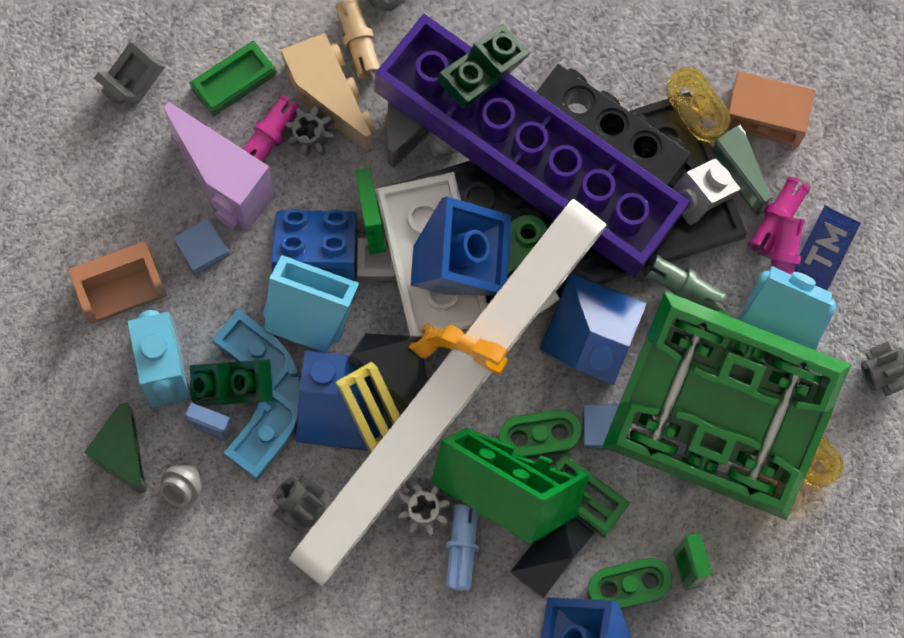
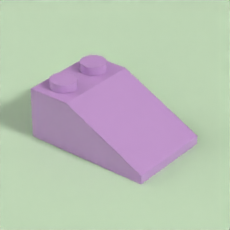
M168 102L164 107V111L173 138L214 211H216L214 215L226 226L234 229L237 225L248 232L275 195L269 166Z

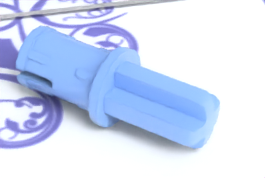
M463 504L453 506L451 539L446 542L445 546L446 549H449L446 585L448 588L456 591L470 589L474 553L479 551V545L475 544L479 513L473 508L469 510L470 506Z

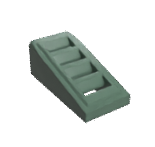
M738 125L719 137L715 142L713 150L717 160L728 170L733 180L741 188L738 191L752 211L759 215L765 210L771 195L744 129L741 125Z

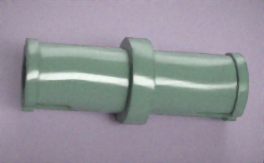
M657 254L650 258L649 262L653 263V267L646 264L643 271L644 278L650 279L671 290L674 295L715 311L720 309L719 306L715 305V301L723 304L726 296L724 290L718 289L697 278L695 271L689 268L683 270L662 259Z

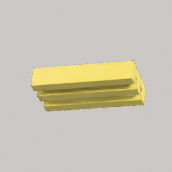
M372 362L335 382L370 453L387 434L389 429L364 378L370 377L392 425L400 417L377 366ZM355 383L381 435L377 438H374L350 389V386Z

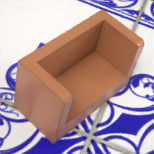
M738 71L732 85L722 129L732 130L736 126L741 125L747 135L799 147L807 132L816 90Z
M146 241L68 269L82 310L90 325L167 296Z

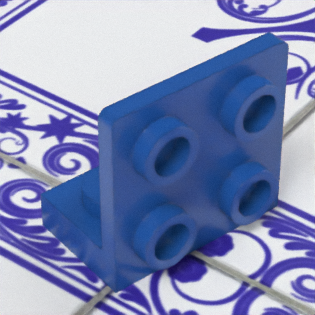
M299 209L277 211L272 252V272L281 255L355 281L356 212L341 210L302 211Z

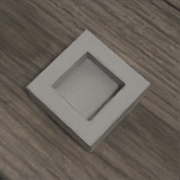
M357 238V281H396L386 238H384L386 252L372 255L369 253L367 238Z

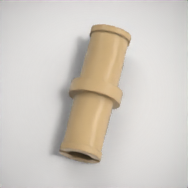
M343 0L346 7H343L342 2H338L335 8L345 33L343 43L346 48L350 49L357 77L359 79L374 77L372 71L375 73L380 65L372 44L374 34L372 29L367 28L360 0Z

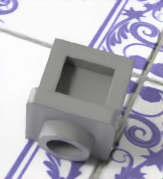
M715 158L686 172L672 189L690 201L682 216L692 225L698 222L711 208L733 198L741 188L733 180L728 170Z

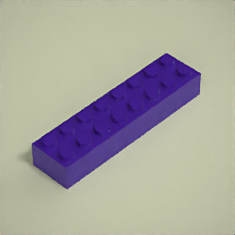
M423 13L375 72L374 92L554 221L570 201L575 199L607 224L604 231L592 245V248L636 278L679 220L690 201L511 74L463 110L436 80L441 71L469 53L472 47Z

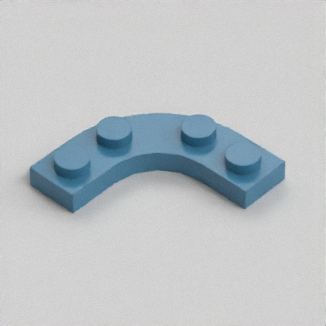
M237 309L212 339L213 344L237 362L270 359L273 401L258 402L252 418L225 450L224 455L258 481L285 448L296 429L300 380L296 366L282 343L271 333L264 331L261 325Z

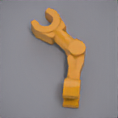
M426 323L419 330L424 334L418 342H413L409 346L413 352L423 359L430 356L437 347L459 350L472 356L474 361L498 375L502 373L508 363V359L505 358L506 348L480 338L476 340L465 335L463 331L453 325H447L446 328L437 330L430 323Z

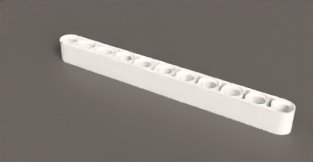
M575 199L570 201L465 335L476 340L480 338L497 343L506 348L508 353L599 238L607 224ZM452 350L296 547L289 560L319 585L323 586L492 372L474 361L472 356L459 350Z

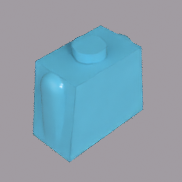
M281 255L269 278L268 295L263 310L265 318L264 331L326 353L330 344L339 342L342 337L359 283Z
M771 266L769 271H763L759 275L737 319L816 350L835 312L836 303L831 299L832 293L815 286L816 282L809 276L799 272H793L791 275Z
M147 310L142 312L138 319L127 321L140 386L150 408L190 400L191 397L176 324L170 313Z

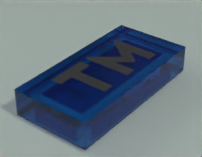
M825 205L799 254L801 262L796 264L794 272L809 276L816 282L815 286L828 290L861 223Z

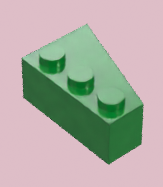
M468 428L441 440L430 483L444 490L449 497L460 500L475 509L482 517L493 520L511 531L516 538L532 544L578 515L589 480V473L577 470L575 476L554 469L551 467L553 460L540 455L538 462L514 454V445Z

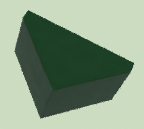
M128 402L118 405L84 453L91 462L136 492H147L134 412Z

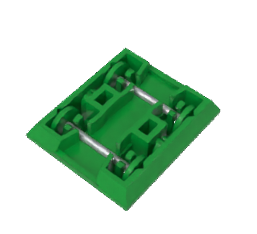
M664 291L602 447L787 520L833 413L835 403L851 364ZM674 317L677 318L674 324L677 328L671 326ZM723 335L731 338L726 347L718 345L722 344ZM765 352L778 356L775 357L773 365L776 367L760 361V359H763ZM653 416L658 417L657 421L653 419ZM631 423L653 431L651 433L642 429L632 428L630 434H628ZM662 435L687 444L685 457L677 454L678 445L663 438ZM751 455L756 456V459H752ZM729 461L751 471L730 467L728 474L718 471L717 468L719 463L727 465ZM760 475H765L767 477L777 480L778 482L777 484H774L773 482L761 477Z

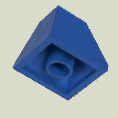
M451 197L441 198L413 245L410 286L441 294L496 296L507 282L511 215Z
M570 273L540 349L575 370L614 385L647 303Z
M305 350L299 389L297 443L368 451L335 383L358 369L348 360L349 356ZM367 376L364 379L383 417L384 406L371 379ZM355 383L350 386V389L374 438L380 436V433Z
M549 597L547 599L541 638H631L618 602Z

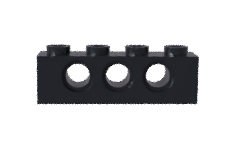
M557 64L536 91L540 96L667 186L671 187L685 169L691 153L686 150L685 145L678 138L672 135L665 136L653 128L648 118L640 113H631L622 107L614 95L604 90L598 91L587 83L586 78L577 70L571 68L567 70L560 64ZM575 103L581 104L587 111L575 113L568 106ZM608 125L614 126L619 130L620 134L610 136L605 134L601 128ZM646 148L651 151L653 157L641 158L634 150Z

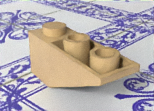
M323 33L282 49L283 66L298 99L311 109L317 106L321 109L322 118L330 116L335 121L332 124L334 127L364 150H371V135L376 133L375 126L368 111L361 113L356 101L360 99V94L352 77L346 79L341 67L345 66V61L337 44L330 45L326 34Z

